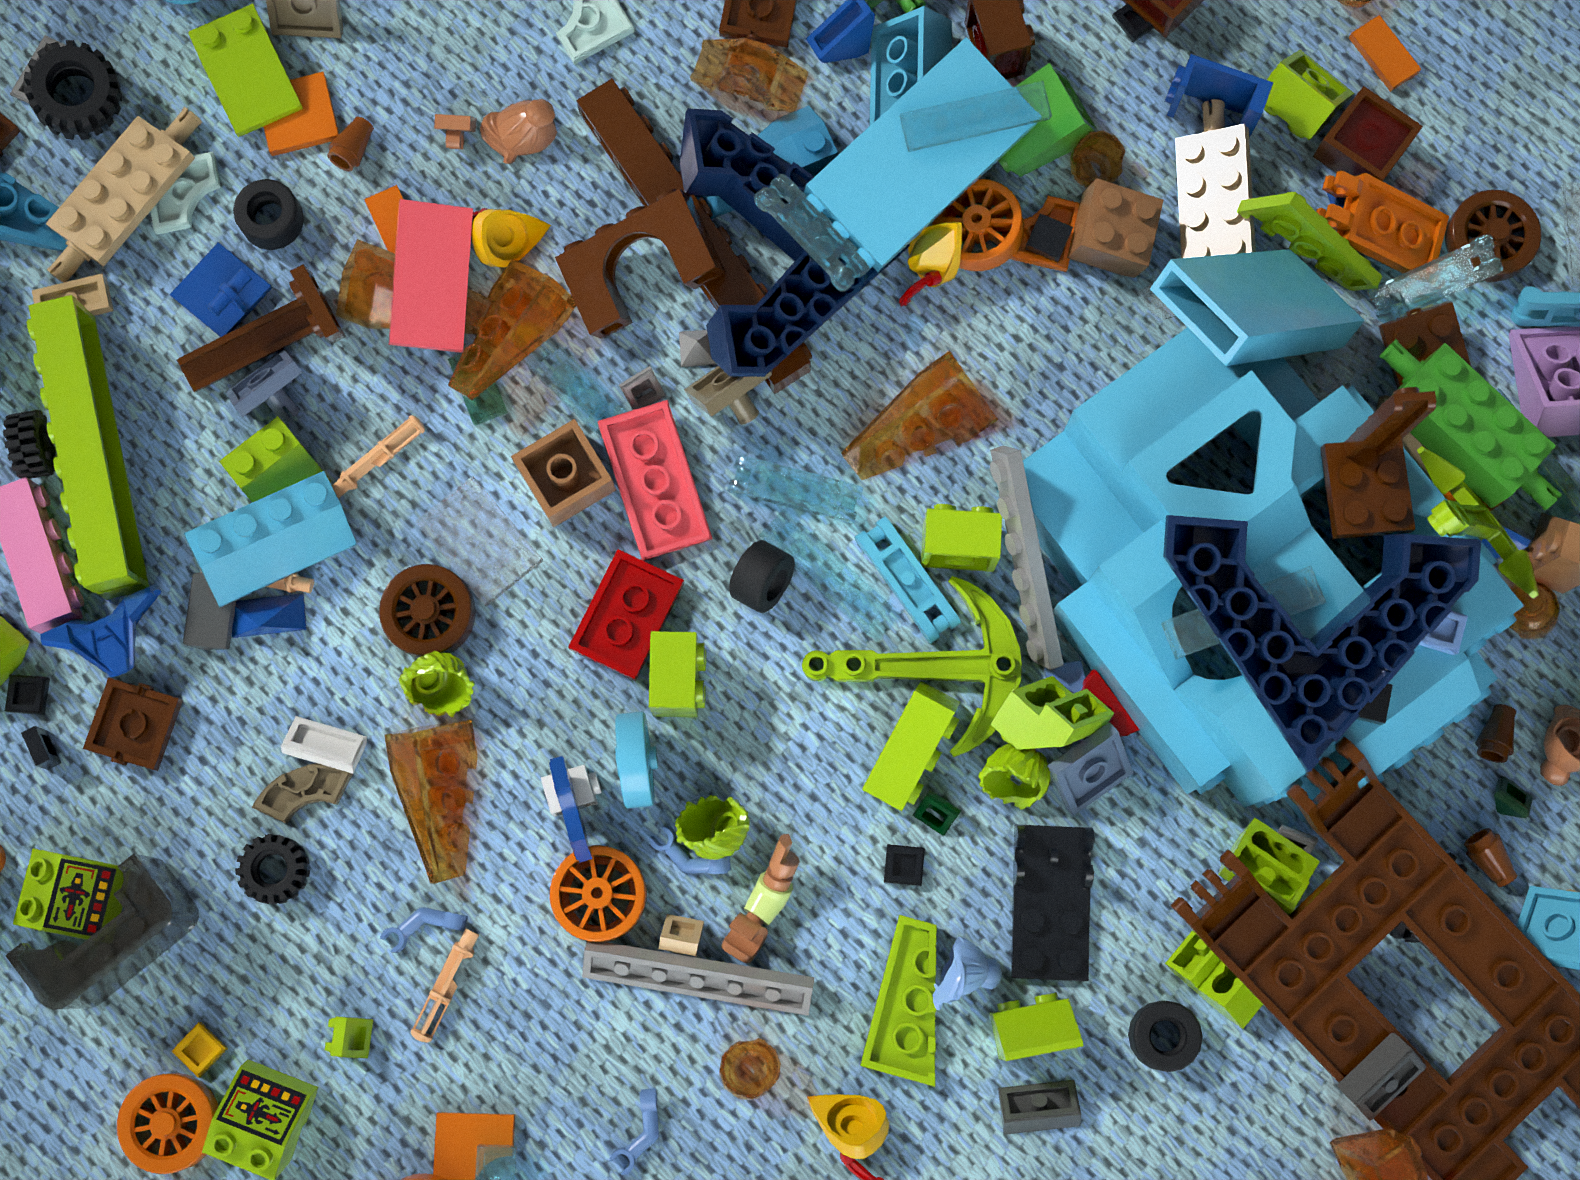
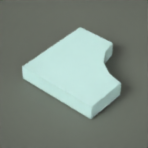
M573 0V13L567 24L556 32V35L575 65L634 33L635 30L617 0Z
M213 152L193 155L195 159L151 210L153 229L156 235L192 228V214L197 203L207 193L221 188L216 156Z

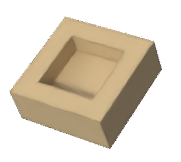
M667 914L660 936L659 949L676 954L696 956L704 921Z

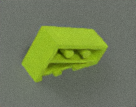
M921 681L914 690L862 790L900 811L903 810L907 802L914 805L924 787L923 784L918 782L924 769L932 772L942 752L936 749L942 736L950 739L960 720L953 716L960 701Z

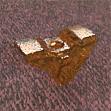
M748 38L703 40L702 49L690 80L710 93L718 87L720 91L730 94L736 92L737 95L743 97L748 95L750 100L763 103L766 110L794 112L809 72L767 44ZM752 65L756 67L760 73L759 77L754 71L744 68V66Z

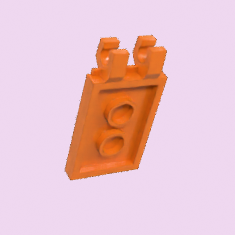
M1341 170L1337 172L1336 177L1332 175L1325 177L1322 190L1334 197L1346 198L1343 208L1332 203L1328 205L1327 211L1323 208L1316 210L1319 215L1328 220V224L1335 231L1346 238L1355 250L1416 281L1423 283L1433 281L1449 219L1448 215L1368 173L1355 177Z

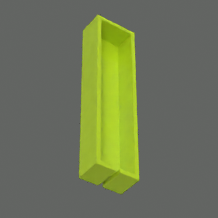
M73 295L28 305L31 318L27 319V329L37 348V353L33 354V360L37 372L42 375L44 387L40 388V396L44 407L49 410L51 422L47 423V432L51 442L56 445L58 456L54 457L53 463L56 474L62 479L64 492H61L60 499L65 513L69 514L71 527L67 529V535L71 547L74 550L76 549L78 563L74 564L76 579L84 588L97 593V595L106 600L135 593L149 587L95 316Z

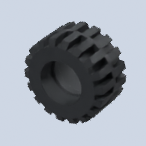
M66 40V46L60 47L58 41L51 43L52 50L48 52L44 48L40 49L37 52L40 59L36 61L31 58L28 63L31 72H25L24 81L27 85L24 87L25 95L39 121L44 127L48 126L50 131L57 136L61 132L66 139L74 140V135H79L81 140L89 139L88 133L94 131L96 136L103 133L101 127L105 124L110 127L114 123L113 115H119L121 109L119 101H122L121 86L110 61H106L103 53L98 49L93 52L89 44L82 42L81 46L77 47L74 40ZM70 76H83L94 82L93 93L87 101L76 106H66L54 100V91L63 79Z

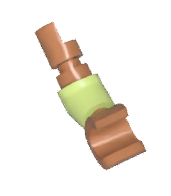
M789 834L780 836L769 862V867L760 874L744 907V911L747 914L744 915L740 912L729 925L731 930L721 945L725 952L741 962L750 963L758 954L768 934L767 928L762 926V924L769 926L786 905L792 893L793 875L800 861L795 853L789 851L792 845Z

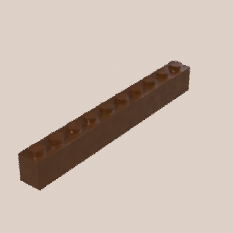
M611 78L576 100L579 114L643 206L647 207L656 202L657 196L667 190L681 189L684 191L681 170L677 172L671 163L674 159L670 150L664 142L659 144L652 136L654 129L644 114L638 116L632 107L635 105L634 100L624 86L619 89ZM690 195L726 271L725 274L700 286L701 290L715 310L720 305H756L767 294V288L761 282L759 284L754 282L750 276L752 269L748 261L742 254L736 256L730 247L732 240L723 226L717 228L710 219L713 214L706 201L702 197L697 200L694 195ZM804 342L770 371L772 376L767 378L765 382L774 395L810 372L812 354Z

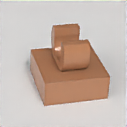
M435 114L434 129L446 131V148L463 149L464 132H476L477 118L462 115Z

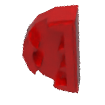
M1093 669L1083 680L1082 690L1088 689L1114 712L1109 722L1118 730L1120 737L1128 736L1138 731L1139 728L1097 670Z

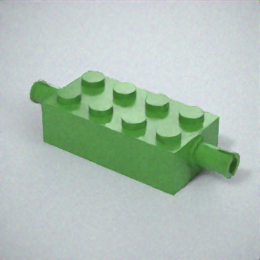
M1397 339L1379 355L1381 359L1385 360L1404 378L1401 381L1403 384L1398 389L1417 387L1420 392L1435 391L1436 409L1410 433L1428 450L1462 470L1466 474V478L1463 481L1490 508L1509 498L1520 488L1534 499L1544 511L1550 508L1558 500L1557 498L1562 496L1560 491L1556 490L1538 473V466L1556 445L1446 343L1421 362L1410 354Z

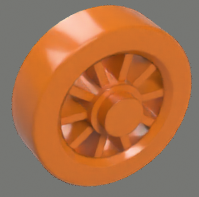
M978 179L932 222V225L945 222H962V242L965 241L961 250L959 268L968 271H986L1002 265L1018 250L1024 235V219L1018 199L1006 186L989 179ZM997 232H1008V233H1007L1006 238H1004L1003 236H1001V235H1000L999 233H997ZM991 240L998 245L987 251L985 242ZM975 243L981 244L983 252L971 253Z
M593 845L589 846L592 855L591 860L579 863L573 852L560 863L550 885V904L559 924L571 935L584 941L611 942L629 933L641 919L647 902V887L641 870L628 855L613 847ZM598 864L608 865L602 878H599ZM590 866L592 878L587 880L580 872ZM614 869L622 873L623 877L609 883ZM575 877H578L584 883L582 889L571 888ZM628 883L630 895L615 893L614 889ZM569 894L582 895V899L571 905ZM614 899L629 901L624 913H621L612 904ZM588 905L585 915L581 920L574 911ZM610 908L619 917L610 924H607L605 909ZM595 910H598L599 926L588 924Z
M182 1073L160 1074L140 1082L124 1099L117 1118V1136L127 1158L140 1169L155 1174L175 1173L199 1163L207 1156V1154L202 1153L212 1118L218 1108L214 1094L199 1079ZM161 1092H169L167 1105L161 1095ZM180 1094L184 1096L186 1099L179 1107H177ZM148 1098H151L157 1111L151 1110L142 1104ZM193 1105L196 1115L187 1117L185 1112ZM137 1113L149 1118V1125L135 1128ZM197 1120L196 1131L187 1127L188 1121ZM150 1130L152 1136L141 1145L136 1132ZM182 1134L192 1139L188 1146L186 1145L182 1137ZM160 1139L159 1154L156 1155L149 1152ZM171 1142H173L177 1153L170 1155Z

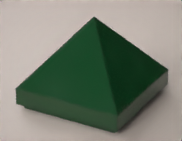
M1501 775L1497 781L1494 793L1497 812L1502 815L1526 819L1530 814L1532 796Z
M929 790L912 816L942 836H945L961 810L943 796ZM930 808L942 816L944 822L926 811V809Z

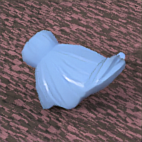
M958 937L949 953L950 960L942 969L940 984L934 983L936 990L933 993V1003L936 1010H941L943 1003L957 1001L962 995L970 994L980 986L986 989L997 987L1002 977L1000 964L994 958H986L982 950L969 940Z

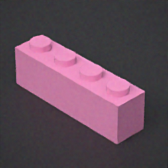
M24 477L0 486V543L28 627L42 634L73 619L83 618L80 607L84 606V599L79 588L71 584L68 574L73 572V567L68 555L60 551L57 540L62 538V534L57 522L53 518H49L46 509L47 506L51 505L49 495L42 485L38 486L29 478Z

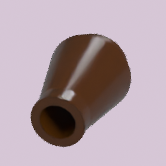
M1503 704L1494 705L1488 721L1475 742L1478 747V756L1491 762L1504 763L1514 753V728L1517 712L1514 708Z

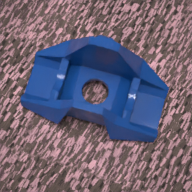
M153 584L123 598L112 614L99 620L73 619L40 634L41 643L44 646L74 650L110 677L122 675L135 667L136 625L162 591L157 584Z

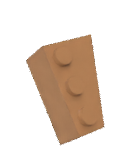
M1541 512L1532 544L1524 550L1528 552L1537 585L1564 594L1580 585V524Z

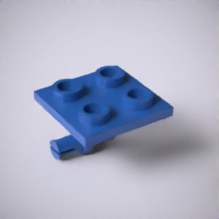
M218 242L170 293V296L219 337H222L234 331L273 287Z

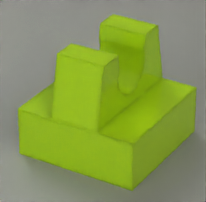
M340 1016L329 1019L328 1027L334 1028L332 1042H325L324 1050L330 1052V1056L368 1058L373 1019Z

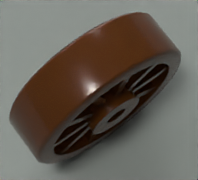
M1495 189L1480 191L1465 199L1451 215L1445 231L1446 248L1454 264L1468 276L1486 282L1504 281L1520 273L1536 256L1542 238L1541 225L1532 207L1521 197L1511 192ZM1484 207L1485 216L1479 211V209ZM1496 207L1505 210L1501 218H1497ZM1511 214L1517 219L1518 223L1509 225L1506 220ZM1523 230L1525 238L1512 234ZM1478 246L1480 251L1477 252L1473 247ZM1489 253V258L1484 257V254Z
M419 564L398 573L383 591L379 605L380 623L387 638L405 653L418 658L433 651L452 653L457 650L472 632L476 617L475 601L468 586L451 570L434 564ZM428 581L426 595H423L417 582ZM439 583L443 585L445 588L436 596L437 585ZM410 585L416 595L413 601L401 595ZM452 595L455 603L442 605ZM398 600L409 605L410 610L396 612ZM455 612L453 621L444 617L445 613ZM413 618L403 629L398 623L400 620ZM441 622L449 625V628L443 634L439 627ZM420 627L418 638L410 636ZM429 628L433 629L436 635L435 638L428 639Z

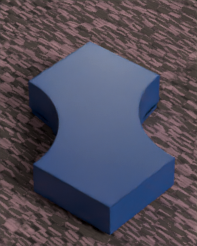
M560 756L550 759L549 765L555 792L576 860H579V863L591 860L592 855L585 826L564 757Z

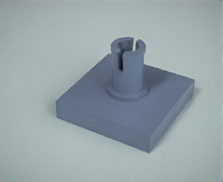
M283 348L228 389L226 394L242 417L265 401L274 414L286 423L291 419L282 407L285 406L293 417L300 412V408L295 405L283 390V387L303 372Z
M1110 722L1082 742L1078 740L1064 747H1056L1059 753L1063 755L1048 765L1061 799L1073 816L1134 773L1120 734Z

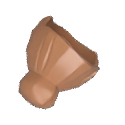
M544 99L523 100L511 104L501 112H490L483 117L480 126L481 137L492 149L504 157L503 162L505 164L515 162L518 155L541 152L553 142L557 134L553 106Z
M1564 704L1554 708V718L1547 727L1543 742L1547 758L1540 765V774L1548 782L1556 786L1567 784L1571 773L1580 772V710Z

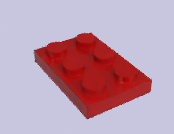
M617 549L568 646L569 650L636 681L650 654L651 631L661 632L685 583L684 580Z

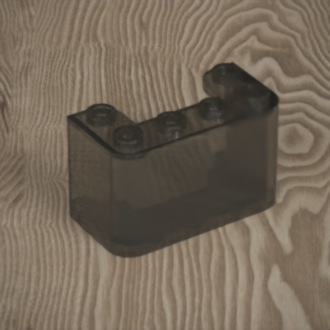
M133 853L118 865L119 869L123 872L124 882L121 889L114 893V896L125 910L80 946L75 942L66 940L58 941L43 950H37L27 943H20L5 955L43 1006L52 1010L90 1009L100 1005L197 925L199 910L196 903L162 859Z

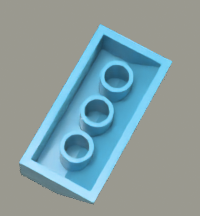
M922 6L873 27L871 38L870 125L952 50V20Z
M325 471L184 533L186 541L219 608L357 545L341 503Z

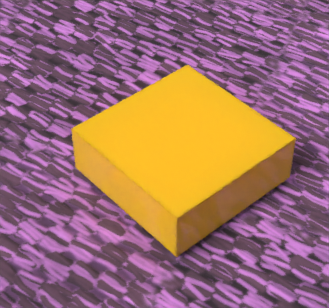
M198 1022L171 1052L200 1078L228 1048L202 1022Z

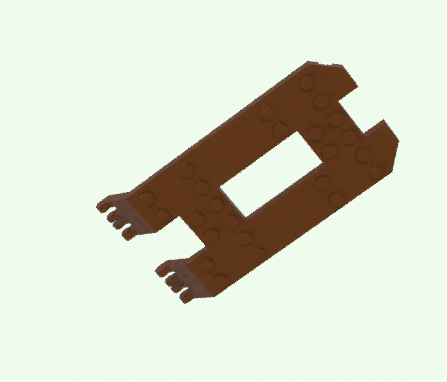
M1343 736L1335 744V749L1342 757L1348 760L1349 765L1340 772L1337 769L1338 766L1327 756H1323L1318 762L1322 769L1331 777L1332 782L1330 784L1313 768L1310 772H1306V777L1321 791L1313 800L1308 797V793L1298 784H1294L1286 792L1287 796L1298 806L1312 829L1344 861L1311 895L1288 916L1265 892L1250 870L1227 849L1219 857V861L1230 872L1232 871L1235 876L1224 885L1221 882L1222 879L1212 869L1204 871L1202 873L1203 877L1216 889L1217 893L1212 896L1195 880L1190 885V889L1201 900L1203 899L1206 902L1196 914L1182 897H1178L1170 906L1188 924L1201 941L1338 1083L1391 1033L1397 1034L1413 1049L1427 1066L1426 1069L1373 1119L1431 1180H1516L1529 1167L1503 1139L1557 1087L1580 1109V994L1379 782L1366 757L1350 740ZM1365 778L1368 783L1360 789L1358 783ZM1400 922L1500 1026L1446 1080L1346 977Z

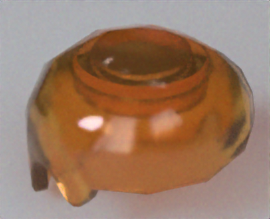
M1104 130L1089 132L1078 141L1070 156L1071 174L1081 186L1086 188L1096 178L1114 183L1123 172L1124 146L1115 135ZM1090 162L1099 166L1101 170L1099 177Z
M1537 581L1539 595L1534 599L1516 585L1510 588L1524 606L1513 614L1517 621L1509 626V628L1517 632L1522 639H1542L1555 628L1561 612L1556 594L1549 587Z
M757 1038L751 1041H738L730 1046L729 1050L721 1057L719 1076L724 1089L738 1099H758L765 1096L778 1081L781 1062L776 1049L765 1040ZM743 1063L750 1065L754 1074Z

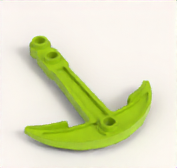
M1421 446L1418 448L1417 452L1434 485L1443 495L1450 492L1456 499V501L1444 499L1431 509L1433 514L1427 517L1431 526L1442 537L1446 534L1449 537L1454 535L1465 536L1467 534L1478 537L1481 541L1486 539L1503 559V562L1498 566L1500 573L1533 599L1537 597L1539 590L1528 552L1517 548L1506 530L1487 506L1463 481L1466 478V474L1425 447Z
M951 576L948 583L956 590L966 604L975 625L980 624L983 649L878 654L873 650H835L830 655L823 651L814 650L803 658L802 669L804 674H806L805 676L812 681H823L830 677L836 682H873L880 678L983 683L982 707L976 709L968 729L958 743L949 751L954 758L978 747L995 733L996 729L990 724L1010 692L1019 688L1022 661L1020 646L1011 622L992 597L968 581ZM855 658L861 662L859 670L851 671L847 668V662L850 659ZM1005 658L1009 660L1011 664L1010 669L1007 671L999 670L996 664L999 659ZM813 659H821L824 662V666L820 671H813L810 668V662Z

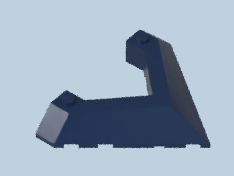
M688 108L685 112L680 155V169L684 192L689 195L719 196L795 261L756 305H720L706 325L711 358L728 376L765 377L905 252L910 244L900 251L879 272L873 267L870 269L866 268L855 255L857 249L848 240L842 242L830 229L831 221L823 213L817 215L805 202L807 196L804 194L806 184L814 178L812 174L795 162L792 165L788 164L773 153L775 148L753 132L748 135L732 124L733 118L722 110Z
M1166 515L1163 557L1307 772H1310L1320 761L1318 758L1333 741L1337 742L1360 716L1358 713L1367 702L1371 703L1415 653L1414 649L1425 636L1432 634L1452 611L1451 607L1462 594L1469 592L1479 580L1481 540L1413 534L1384 535L1382 575L1309 640L1291 622L1292 618L1274 596L1268 594L1256 580L1254 572L1245 563L1248 521Z

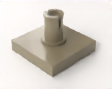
M266 0L272 35L342 37L343 21L340 0Z
M718 366L688 386L684 391L695 405L710 416H714L729 405L739 424L743 425L751 422L759 415L758 409L752 403L747 392L772 376V373L769 372L765 377L728 376Z

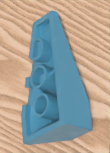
M809 105L777 118L757 135L775 148L774 154L790 165L795 162L814 177L838 156V151L824 121ZM696 195L697 199L702 197L711 209L713 216L710 219L734 210L719 196Z
M0 171V240L63 252L67 247L65 244L67 241L46 225L59 207L41 195L34 194L16 182V179L11 175Z

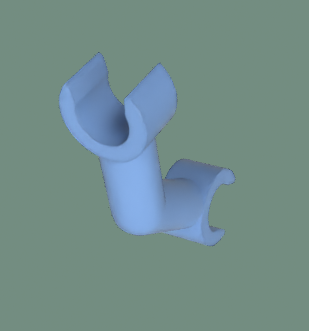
M669 825L662 826V829L669 838L667 844H660L654 836L649 837L651 846L656 850L664 851L684 874H724L731 871L730 856L719 860L705 858L690 859L677 844L676 833Z
M421 907L397 928L385 929L380 939L385 940L390 934L396 933L399 936V943L391 950V953H398L406 947L407 938L424 923L464 931L468 916Z
M656 1088L641 1089V1092H639L643 1132L626 1148L616 1149L610 1157L609 1162L613 1161L620 1154H624L629 1158L630 1164L622 1171L621 1175L631 1172L635 1165V1160L659 1137Z

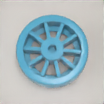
M643 711L617 714L615 719V755L624 806L627 809L653 806L655 802L653 769H658L656 746L651 747L646 714Z

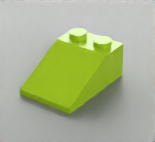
M253 3L188 32L199 59L238 138L303 109L270 35Z

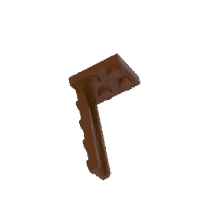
M304 264L290 270L294 280L289 282V285L297 298L296 300L176 360L194 393L314 333L317 336L319 335L320 338L325 337L332 343L346 337L327 299L319 288L313 273Z
M1417 387L1398 389L1360 427L1356 428V431L1345 442L1326 443L1320 448L1333 539L1406 534L1415 530L1402 439L1436 409L1435 391L1420 392Z

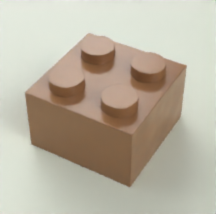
M1096 178L1082 192L1067 258L1116 274L1135 278L1149 267L1164 200Z
M575 419L511 456L518 471L553 528L616 491L612 478Z

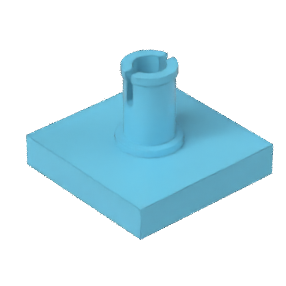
M1530 886L1516 927L1553 966L1580 970V892Z

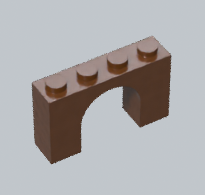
M681 189L667 190L658 195L657 201L647 207L639 206L630 210L622 221L599 227L595 230L594 236L585 241L578 240L568 244L564 248V252L555 257L590 335L602 339L633 323L617 289L615 271L622 253L631 244L647 238L661 240L667 247L683 283L693 289H697L726 273L689 194Z

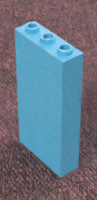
M966 37L806 184L804 194L807 197L805 202L817 215L823 213L831 221L830 229L842 242L848 240L857 249L855 255L866 268L870 269L873 267L879 272L1031 131L1041 117Z
M1290 249L1171 259L1150 288L1225 366L1340 349L1346 345L1365 321Z

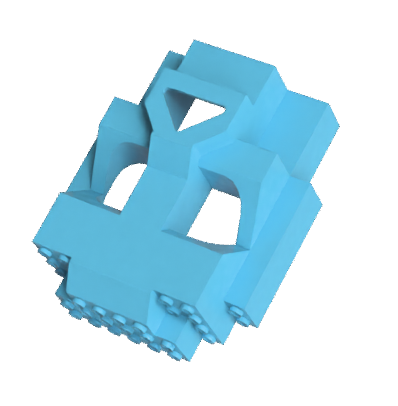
M1188 327L1073 410L1064 431L1023 460L1040 547L1074 589L1073 593L1060 601L1054 608L1055 624L1091 671L1093 669L1097 670L1139 728L1138 732L1186 794L1194 790L1202 794L1223 780L1244 808L1253 804L1260 808L1264 804L1268 805L1272 801L1276 802L1283 797L1299 819L1304 822L1307 821L1298 806L1287 796L1286 792L1294 784H1298L1308 793V797L1313 800L1321 791L1306 777L1307 771L1243 675L1225 680L1205 679L1194 675L1176 639L1172 625V608L1178 590L1183 585L1163 557L1166 515L1248 521L1245 563L1254 572V577L1266 592L1272 594L1292 618L1291 622L1301 634L1310 640L1382 575L1381 571L1361 587L1312 527L1301 500L1309 492L1325 486L1320 448L1326 443L1345 442L1356 431V428L1360 427L1374 411L1353 385L1348 389L1342 385L1319 402L1283 357L1225 366ZM1231 425L1236 428L1257 454L1254 490L1251 494L1170 483L1166 477L1167 472ZM1403 447L1415 522V530L1406 534L1442 537L1431 526L1427 517L1433 514L1432 508L1444 499H1447ZM1467 534L1465 536L1454 535L1451 537L1480 540L1478 537ZM1482 542L1479 580L1469 592H1464L1451 607L1452 611L1468 616L1459 653L1450 655L1418 645L1414 649L1415 653L1388 683L1392 684L1393 687L1386 723L1378 725L1356 719L1339 738L1340 740L1343 736L1346 737L1366 757L1380 783L1385 779L1381 773H1387L1393 768L1398 769L1415 756L1411 750L1415 751L1423 745L1428 746L1445 733L1441 727L1445 728L1453 722L1458 723L1475 710L1473 706L1492 693L1488 686L1498 679L1477 651L1487 644V639L1496 633H1501L1515 623L1517 618L1513 614L1524 605L1492 567L1497 560ZM1333 741L1318 759L1320 760L1323 756L1329 757L1338 766L1337 769L1342 772L1349 765V762L1336 751L1335 744L1337 742ZM1317 763L1314 769L1330 784L1332 782L1331 777ZM1363 778L1358 783L1359 788L1361 789L1368 782Z

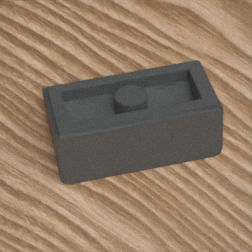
M193 573L183 644L204 650H229L236 601L219 608L202 573Z
M1391 1033L1339 1082L1338 1088L1370 1121L1423 1072L1427 1066L1409 1045L1397 1034Z
M1075 1080L998 1088L1004 1135L1080 1126L1081 1110Z

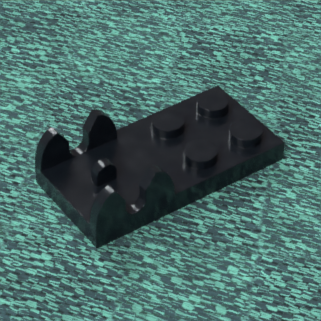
M1014 825L1011 978L1089 981L1090 888L1094 880L1091 850H1093L1095 842L1093 828Z

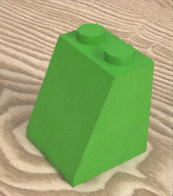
M1048 63L1013 87L1041 119L1031 131L998 161L1007 173L1012 171L1019 177H1022L1101 137L1069 80L1052 64Z

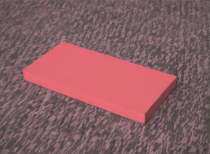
M400 199L389 345L462 353L473 208Z
M668 400L597 421L641 560H650L712 540L713 538Z

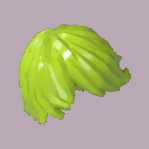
M438 651L420 656L411 666L403 668V674L398 679L404 691L403 693L410 704L415 706L422 703L425 712L436 714L437 716H442L447 712L450 717H454L457 711L463 710L464 707L468 706L471 703V695L474 692L472 688L475 685L473 680L470 681L464 663L458 657L447 652L440 653Z
M1006 744L998 748L987 758L986 765L978 775L981 781L979 785L983 787L982 791L989 794L991 799L997 797L1002 799L1004 804L1014 802V806L1023 810L1026 807H1031L1033 803L1040 800L1047 792L1051 782L1049 764L1046 757L1041 752L1036 751L1035 748L1017 750L1014 746ZM1010 776H1016L1022 784L1018 786L1011 781Z
M710 795L707 798L700 797L696 804L687 801L685 809L680 812V816L675 822L677 828L676 835L678 836L677 842L680 844L684 843L697 856L705 859L719 860L726 856H732L743 845L750 826L748 811L744 808V805L740 804L739 800L733 799V797H728L723 801L717 796Z

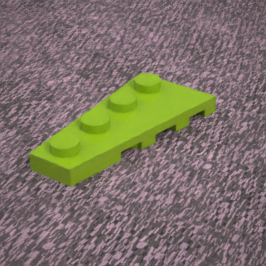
M1287 192L1241 200L1236 211L1245 219L1251 215L1262 222L1260 227L1262 231L1271 237L1278 233L1290 241L1288 249L1298 256L1317 260L1315 268L1344 288L1351 291L1378 288L1383 276L1371 266V262L1368 259L1362 257L1350 245L1346 238L1336 232L1328 224V220L1319 215L1302 195L1296 192Z
M899 915L860 1066L935 1087L936 1008L933 1003V993L936 990L934 983L936 984L937 925Z

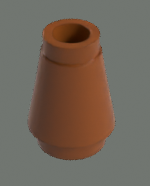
M355 117L353 122L329 144L328 159L344 171H352L354 167L360 166L371 133L374 130L372 124L362 117Z
M1486 828L1476 832L1464 842V846L1467 848L1466 855L1498 887L1506 886L1517 878L1518 875L1514 870L1499 834H1494L1490 828Z

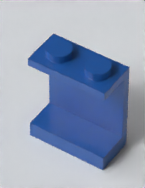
M1191 54L1186 67L1178 66L1164 101L1171 104L1167 116L1174 117L1183 94L1203 101H1209L1211 104V100L1219 99L1224 101L1225 109L1242 114L1239 125L1245 124L1248 127L1250 138L1263 113L1273 82Z

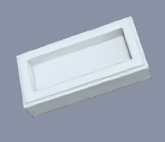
M295 716L281 745V750L284 754L353 774L365 749L367 736Z

